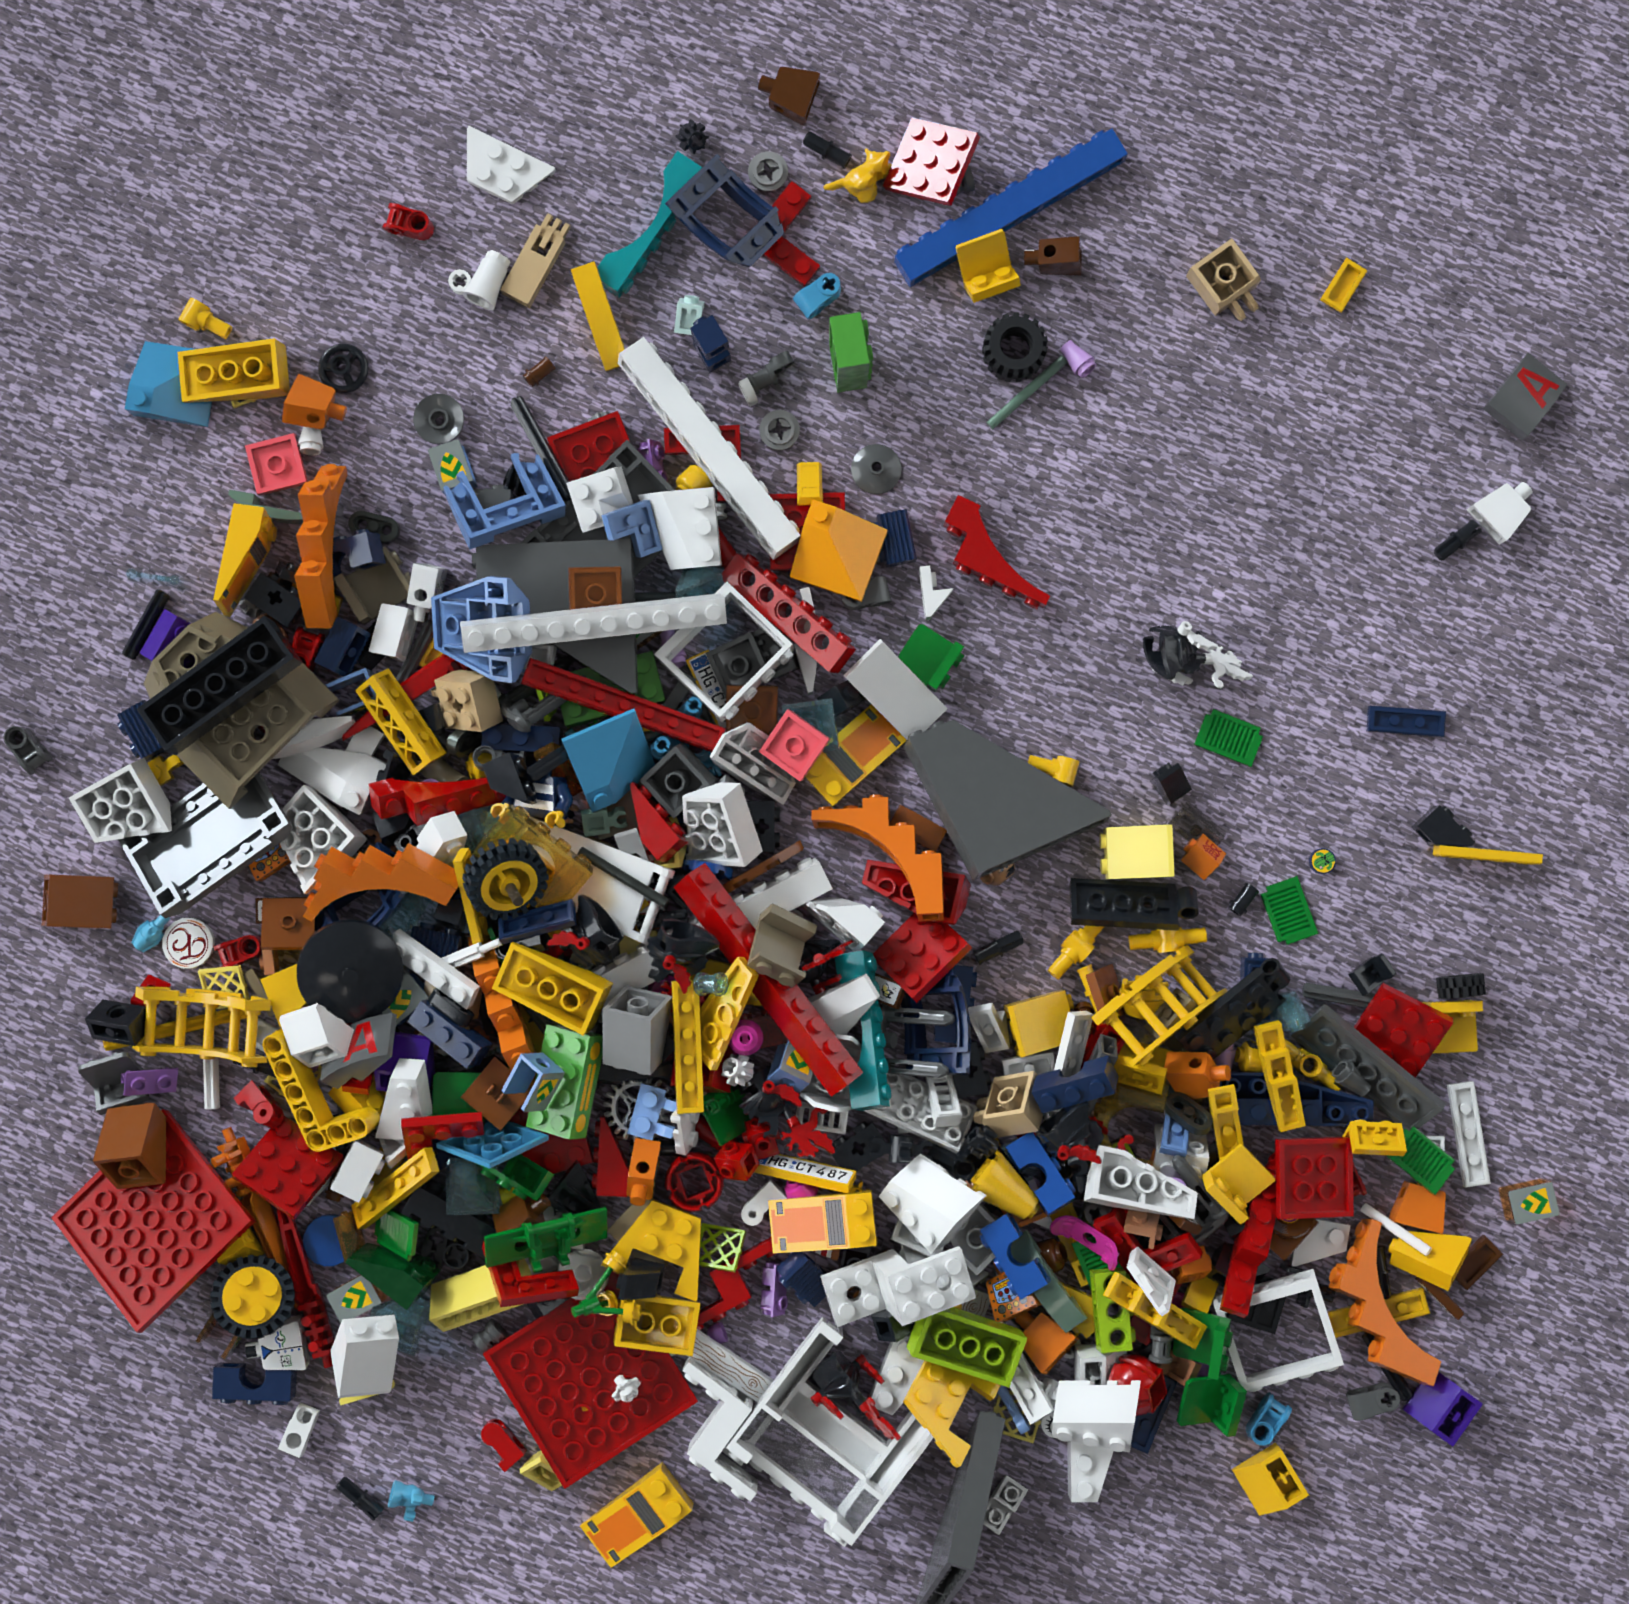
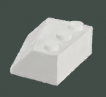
M714 487L638 495L640 501L650 500L662 551L670 570L722 565Z
M145 758L123 767L69 797L94 843L172 831L170 802Z
M720 782L682 796L683 819L687 825L688 833L684 836L688 841L686 845H688L689 851L686 855V860L704 861L724 866L746 867L763 851L740 783Z
M303 785L282 809L293 828L280 845L286 851L291 861L290 866L293 872L297 874L304 894L314 890L313 887L317 881L313 878L318 870L314 865L321 853L327 855L332 846L352 857L367 840L324 795L310 786Z
M839 897L815 898L801 905L843 943L853 940V943L848 945L853 952L863 948L885 923L881 919L883 915L875 907L871 906L868 908L864 904Z
M919 1154L890 1180L878 1197L932 1254L952 1240L986 1197V1194L981 1191H973L967 1187L965 1181L960 1178L958 1180L946 1174V1169Z
M1141 1380L1131 1381V1385H1118V1381H1107V1385H1095L1091 1381H1059L1051 1437L1064 1442L1073 1441L1090 1447L1098 1446L1115 1452L1124 1451L1130 1453Z

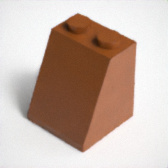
M44 875L41 926L111 929L112 923H116L117 909L113 908V898L118 896V882H114V877Z
M155 1103L107 1109L93 1163L116 1189L165 1183L166 1116Z

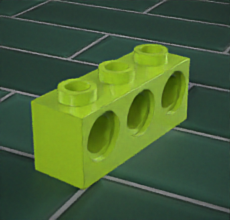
M1116 1267L1115 1271H1109L1108 1268L1089 1270L1096 1349L1101 1353L1133 1350L1132 1343L1136 1341L1134 1327L1130 1325V1316H1133V1314L1119 1306L1118 1313L1114 1316H1109L1108 1308L1114 1302L1103 1296L1106 1289V1281L1113 1276L1114 1272L1120 1273L1130 1280L1129 1274H1126V1271L1121 1267ZM1120 1330L1121 1338L1117 1342H1111L1110 1336L1112 1332Z

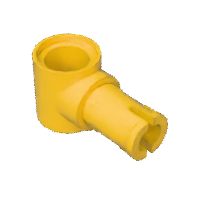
M190 298L178 320L196 331L200 329L205 331L207 329L227 339L233 327L214 317L208 306L194 298Z
M1030 755L1028 760L1029 764L1068 787L1074 786L1080 763L1078 760L1065 756H1057V759L1049 760Z

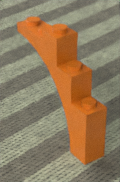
M335 464L321 466L314 480L305 482L298 493L303 524L297 532L296 538L302 563L294 577L306 628L331 629L338 616L333 582V535L338 501L348 475L346 466H337Z
M874 794L868 798H862L863 808L847 805L843 809L823 806L819 807L818 810H811V820L814 828L836 829L855 834L872 842L890 856L900 867L910 884L915 898L918 922L944 921L942 855L932 850L917 854L915 825L899 822L895 826H890V804L888 797Z
M409 843L403 852L398 850L394 857L369 845L365 853L359 852L355 859L331 846L327 855L321 853L314 865L318 870L313 878L317 881L313 889L317 890L316 894L310 892L303 905L308 908L303 917L312 922L318 913L334 900L350 893L376 889L410 892L427 897L446 906L458 888L455 870L448 864Z
M471 936L468 937L469 946L473 945ZM494 949L484 953L485 957L473 961L472 965L474 976L485 996L488 1016L498 1032L501 1053L512 1071L521 1053H537L517 1001L492 989L501 968V962ZM536 1074L529 1085L530 1087L535 1083Z
M1362 1219L1355 1228L1356 1238L1353 1246L1347 1252V1264L1336 1263V1266L1333 1267L1329 1275L1330 1284L1328 1288L1355 1299V1303L1349 1309L1348 1325L1375 1336L1368 1347V1362L1420 1384L1434 1386L1442 1361L1419 1348L1395 1322L1385 1303L1379 1285L1376 1264L1377 1242L1382 1223L1374 1219Z

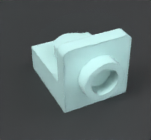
M685 295L684 298L679 299L677 302L674 333L692 335L690 328L697 319L702 317L704 301H699V297L693 295Z

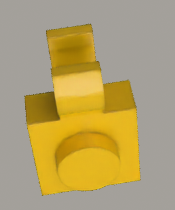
M174 754L166 760L162 756H158L147 763L160 786L173 780L174 776L171 771L184 765L182 760Z

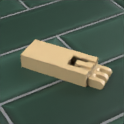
M549 213L546 215L541 226L535 225L500 289L503 295L528 308L532 306L565 245L564 239L571 227L570 224L565 223L561 231L558 230L562 223V220L558 218L550 226L553 215ZM549 241L553 243L545 257L537 253L539 248L545 251Z

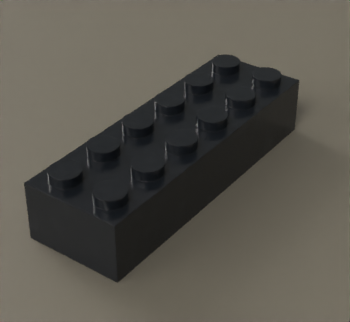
M263 616L137 708V711L166 752L178 755L303 662L276 623Z

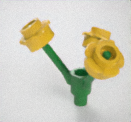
M613 1251L612 1254L606 1253V1258L602 1263L608 1268L586 1296V1299L581 1300L579 1305L571 1308L572 1315L576 1318L580 1315L587 1316L592 1313L605 1316L621 1314L623 1315V1323L634 1325V1321L640 1320L641 1305L636 1304L635 1299L624 1301L622 1309L618 1308V1300L614 1292L610 1290L603 1291L596 1297L597 1292L612 1271L620 1274L623 1268L627 1269V1266L624 1264L626 1259L616 1251Z

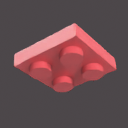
M295 433L245 445L257 495L262 496L301 486L308 482Z
M787 709L759 752L798 781H803L831 739L796 713Z

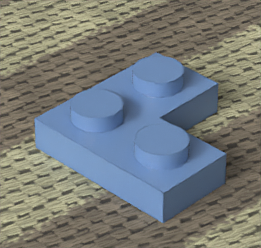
M643 500L601 515L608 540H616L630 535L636 557H644L662 550L650 500Z

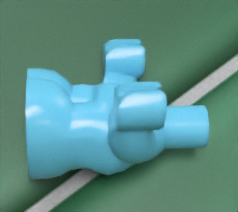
M394 1480L388 1507L405 1506L403 1519L413 1522L416 1515L414 1511L416 1506H421V1504L432 1506L434 1495L424 1493L422 1489L413 1484L406 1485L401 1481Z

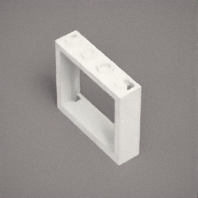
M728 582L715 594L720 593L725 598V606L732 600L781 649L721 709L671 661L705 626L679 629L654 654L657 660L694 696L699 698L721 722L726 718L728 720L732 719L739 711L738 706L744 700L746 702L751 700L757 693L756 688L762 682H769L776 673L774 670L780 664L785 665L794 655L792 652L795 650L793 644Z
M1314 1269L1254 1285L1250 1306L1312 1290L1331 1353L1245 1375L1234 1338H1232V1343L1228 1350L1239 1384L1246 1391L1256 1392L1267 1385H1282L1290 1379L1297 1377L1301 1379L1308 1378L1316 1372L1323 1370L1331 1372L1344 1365ZM1223 1294L1214 1296L1213 1303L1217 1316L1227 1318V1312L1220 1310Z

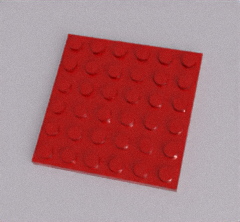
M166 1109L161 1110L166 1116V1179L164 1184L116 1189L99 1170L51 1217L136 1333H142L256 1222L176 1119Z
M612 1271L604 1291L610 1290L614 1292L619 1307L620 1299L618 1298L620 1290L616 1289L619 1274ZM569 1298L545 1316L538 1317L483 1352L485 1359L564 1489L698 1402L669 1353L614 1346L617 1314L605 1316L592 1313L575 1318L572 1315L571 1308L579 1305L581 1300ZM619 1375H623L625 1379L637 1377L641 1382L638 1387V1395L631 1402L627 1403L622 1400L616 1402L612 1397L617 1387L614 1380ZM581 1407H586L588 1410L583 1411Z

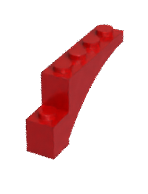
M958 495L943 525L947 528L946 531L949 534L958 538L961 535L965 536L953 562L957 566L956 570L967 576L972 573L980 577L979 581L989 587H992L993 584L1003 588L1001 592L1012 598H1015L1017 595L1025 599L1024 603L1034 609H1038L1039 606L1044 608L1050 595L1022 578L1005 561L986 531L979 513L981 505Z
M392 777L368 784L372 808L381 819L407 813L416 826L426 824L431 817L452 811L459 815L502 803L507 796L491 789L486 777L454 782H414L395 780Z

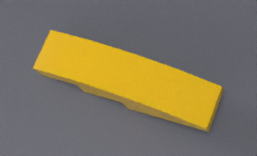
M594 261L570 269L605 371L620 367L618 365L619 353L625 350L597 265Z
M1276 1020L1253 1026L1264 1078L1279 1131L1285 1132L1306 1126L1298 1081L1293 1074L1290 1052L1285 1045L1282 1023Z
M1114 1272L1103 1293V1296L1192 1349L1196 1350L1207 1328L1205 1324L1172 1303L1169 1312L1161 1316L1141 1287L1120 1273Z

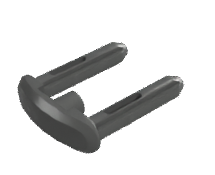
M567 657L558 658L554 661L553 666L567 671L571 661ZM524 684L518 685L507 694L501 692V696L498 698L500 710L508 723L514 729L527 733L531 731L533 724L568 700L550 694L532 707H529L525 699L537 691L535 688Z
M885 1004L879 1006L883 1013L881 1030L886 1039L885 1048H895L897 1045V1034L886 1032V1027H889L890 1022L948 1026L955 1022V1016L948 1011L901 1007L898 1010ZM901 1014H913L920 1016L919 1018L901 1017ZM886 1058L889 1066L887 1074L941 1078L949 1073V1068L941 1062ZM895 1065L913 1066V1069H912V1070H909V1069H898V1068H894V1066H895Z
M1176 1155L1172 1158L1173 1168L1188 1187L1198 1193V1200L1209 1211L1208 1216L1203 1220L1195 1212L1194 1219L1203 1228L1198 1235L1190 1234L1199 1244L1214 1234L1227 1221L1229 1213L1206 1191L1203 1179L1187 1159ZM1197 1185H1199L1203 1189V1191L1210 1198L1209 1200L1206 1199V1197L1198 1189ZM1160 1214L1161 1221L1167 1227H1163L1162 1233L1166 1241L1187 1233L1185 1230L1178 1231L1166 1215Z

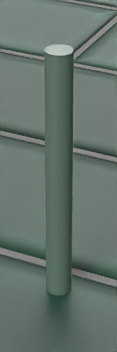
M1062 355L1059 356L986 422L992 430L1066 365L1067 360Z

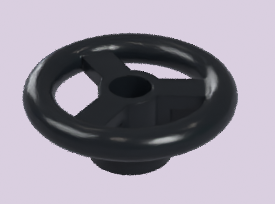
M336 344L322 354L318 364L319 377L323 384L334 388L337 393H350L360 388L365 382L368 375V361L359 348L350 344ZM340 351L349 352L347 356L342 354L335 355L334 357H332L330 363H327V361L333 354ZM357 357L361 364V372L354 382L350 372L351 364ZM346 364V368L340 371L339 366ZM326 371L342 376L346 386L334 384L328 378Z

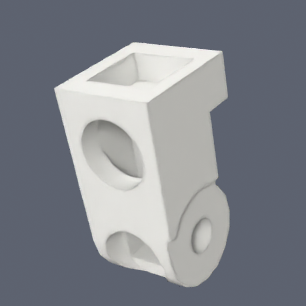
M772 1178L743 1206L741 1217L747 1225L754 1226L762 1221L764 1213L769 1209L768 1200L787 1199L785 1192Z
M300 1402L292 1419L289 1421L278 1449L298 1458L303 1456L320 1410Z

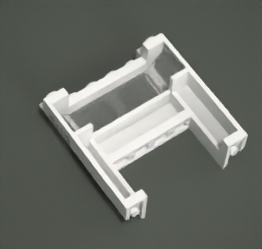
M822 1316L752 1408V1411L722 1452L740 1466L744 1462L746 1464L749 1462L757 1471L762 1472L764 1470L771 1476L769 1479L777 1487L782 1488L784 1486L791 1492L790 1496L799 1504L805 1502L812 1508L811 1512L822 1521L825 1518L827 1521L824 1523V1532L845 1547L847 1543L851 1546L934 1437L927 1428L924 1429L911 1411L896 1428L901 1439L897 1441L895 1438L893 1440L889 1438L886 1441L835 1400L830 1399L843 1414L844 1418L841 1420L823 1404H820L818 1407L814 1405L810 1398L820 1389L811 1383L808 1378L834 1344L838 1345L843 1338V1328L836 1327L830 1321L827 1323L826 1318Z

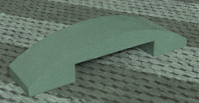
M229 490L228 495L239 504L264 507L272 521L287 524H303L301 512L259 505L260 498L255 494Z
M1026 1230L1021 1237L1013 1241L1011 1245L1012 1256L1021 1263H1028L1038 1257L1051 1281L1033 1293L1055 1322L1067 1333L1088 1317L1075 1298L1069 1296L1040 1254L1042 1252L1028 1230Z

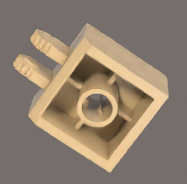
M1232 238L1189 269L1186 277L1215 316L1229 308L1238 320L1242 321L1245 319L1246 314L1237 302L1239 299H1242L1252 312L1259 309L1256 300H1254L1250 292L1260 283V276ZM1220 275L1221 277L1225 275L1227 277V281L1222 280L1220 278Z
M456 670L434 680L436 687L431 689V694L439 698L438 703L440 704L446 728L482 732L503 721L495 684L491 679L476 671Z
M1029 1071L994 1077L989 1096L977 1100L976 1107L980 1111L975 1112L973 1115L975 1123L988 1126L998 1135L997 1138L1038 1132L1043 1114L1032 1094L1037 1075L1036 1072Z

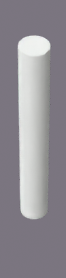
M1365 1203L1360 1210L1371 1219L1381 1222V1226L1425 1256L1429 1255L1432 1247L1369 1204Z

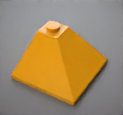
M812 500L803 525L790 578L862 602L888 530L835 506Z

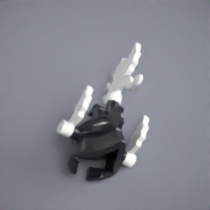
M1183 621L1179 628L1174 626H1155L1149 629L1150 632H1160L1159 651H1152L1153 636L1143 638L1145 657L1152 670L1173 683H1179L1182 686L1184 684H1191L1193 679L1180 672L1194 674V672L1200 670L1201 664H1212L1216 672L1212 675V681L1220 689L1224 685L1218 678H1221L1225 673L1233 679L1241 681L1244 679L1250 680L1253 677L1252 674L1240 669L1242 661L1237 659L1233 652L1227 651V653L1222 654V646L1218 647L1217 644L1207 640L1199 631H1196V633L1192 632V625L1187 621ZM1203 648L1209 653H1197V650Z

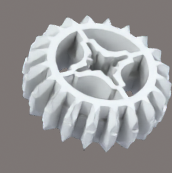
M647 1078V1082H638V1080H629L627 1082L625 1080L621 1087L619 1085H611L616 1093L608 1091L606 1096L611 1098L612 1102L605 1101L603 1106L611 1107V1111L605 1112L604 1116H613L614 1119L608 1122V1125L610 1127L617 1123L619 1127L615 1129V1134H619L623 1129L626 1131L623 1139L627 1140L630 1135L627 1134L628 1124L631 1122L632 1117H630V1114L633 1112L632 1108L635 1107L632 1106L633 1101L636 1103L637 1097L631 1093L629 1094L625 1089L632 1086H640L641 1083L659 1087L663 1082L661 1079L655 1085L651 1083L653 1078ZM619 1097H622L628 1105V1113L623 1119L618 1112ZM662 1108L658 1122L661 1123L662 1120L670 1122V1117L665 1115V1112L671 1111ZM633 1135V1142L635 1141V1138L639 1137Z

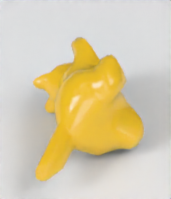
M865 148L866 161L852 169L845 178L825 184L823 186L824 190L834 191L844 187L850 194L857 197L860 203L872 202L877 196L876 182L886 178L892 164L888 163L890 152H876Z

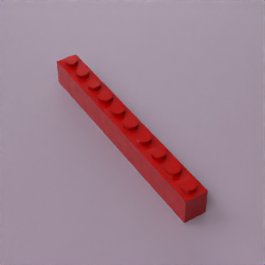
M706 863L688 873L673 888L704 929L719 940V949L731 965L737 957H744L748 961L756 929ZM759 974L752 990L753 994L831 1097L864 1073L797 984L792 988L782 985L779 981L767 975Z

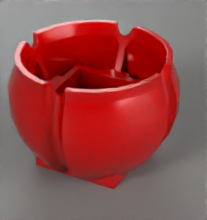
M689 1152L687 1157H677L671 1163L665 1176V1188L671 1193L669 1195L670 1200L677 1207L689 1212H699L704 1206L708 1208L713 1206L721 1196L724 1187V1179L720 1176L714 1158L701 1152ZM702 1165L710 1187L688 1195L680 1173Z
M1123 1354L1119 1357L1121 1363H1114L1108 1381H1118V1385H1131V1381L1141 1380L1136 1416L1147 1413L1153 1414L1167 1395L1163 1369H1160L1155 1362H1151L1149 1358L1143 1355Z

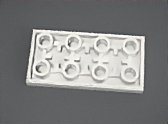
M881 639L843 675L906 740H908V736L917 730L926 731L948 709Z
M887 1074V1083L892 1093L889 1100L890 1107L865 1110V1112L957 1154L965 1140L964 1136L968 1133L977 1107L959 1099L962 1111L960 1124L935 1127L927 1083L912 1076ZM937 1093V1095H946V1094H949V1093ZM942 1103V1104H939V1105L942 1106V1105H951V1104H950V1103Z

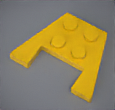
M653 1199L609 1254L616 1251L626 1259L624 1264L627 1265L634 1248L683 1267L684 1269L674 1294L695 1302L697 1301L701 1217Z
M924 1361L903 1403L924 1429L927 1428L932 1434L936 1445L940 1450L943 1449L950 1457L951 1464L958 1468L962 1465L971 1445L949 1431V1428L969 1388H972L991 1401L995 1398L1001 1385Z

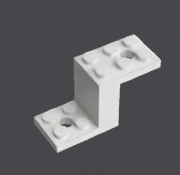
M959 1246L912 1264H908L894 1249L820 1276L837 1327L885 1309L902 1326L976 1299L963 1252ZM942 1275H948V1284L943 1288L937 1287V1279ZM852 1286L859 1287V1295L854 1299H849L847 1297L848 1289Z
M688 1357L682 1370L686 1373L684 1375L685 1378L694 1385L699 1383L707 1389L705 1392L716 1401L721 1399L690 1441L687 1452L690 1456L689 1460L699 1468L703 1466L711 1472L710 1476L718 1483L723 1484L725 1482L732 1488L731 1492L739 1499L744 1500L746 1498L751 1502L757 1494L758 1480L721 1452L752 1411L753 1399Z

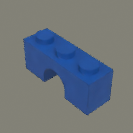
M1031 1132L1006 1146L1005 1152L1019 1173L1029 1167H1037L1043 1171L1046 1182L1041 1188L1034 1191V1194L1039 1199L1038 1203L1049 1217L1075 1200L1073 1193L1076 1190L1068 1178L1065 1180L1059 1173L1062 1169L1056 1158H1049L1044 1150L1047 1148L1046 1143L1043 1144L1039 1136H1035Z
M1006 1213L980 1229L982 1234L980 1235L981 1242L987 1250L991 1249L996 1257L993 1261L1001 1273L1005 1272L1009 1279L1007 1285L1014 1296L1018 1295L1022 1300L1051 1281L1038 1257L1028 1263H1021L1012 1256L1011 1245L1013 1241L1023 1235L1012 1214Z

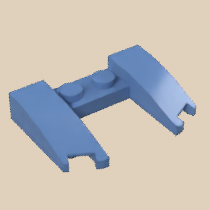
M519 453L511 454V460L527 495L483 509L464 471H460L456 475L460 483L454 489L450 490L446 485L443 487L452 513L469 549L493 542L494 535L539 520L541 524L565 516L566 505L539 455H536L535 463L520 462Z

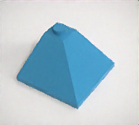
M145 341L129 382L125 410L133 416L208 427L212 401L183 403L181 397L177 352L195 349Z
M634 708L562 738L592 813L619 801L631 790L630 784L632 782L638 784L639 780L655 766Z
M485 1120L484 1135H478L473 1138H449L436 1143V1146L440 1150L490 1169L548 1141L549 1135L511 1121L500 1131L488 1120Z

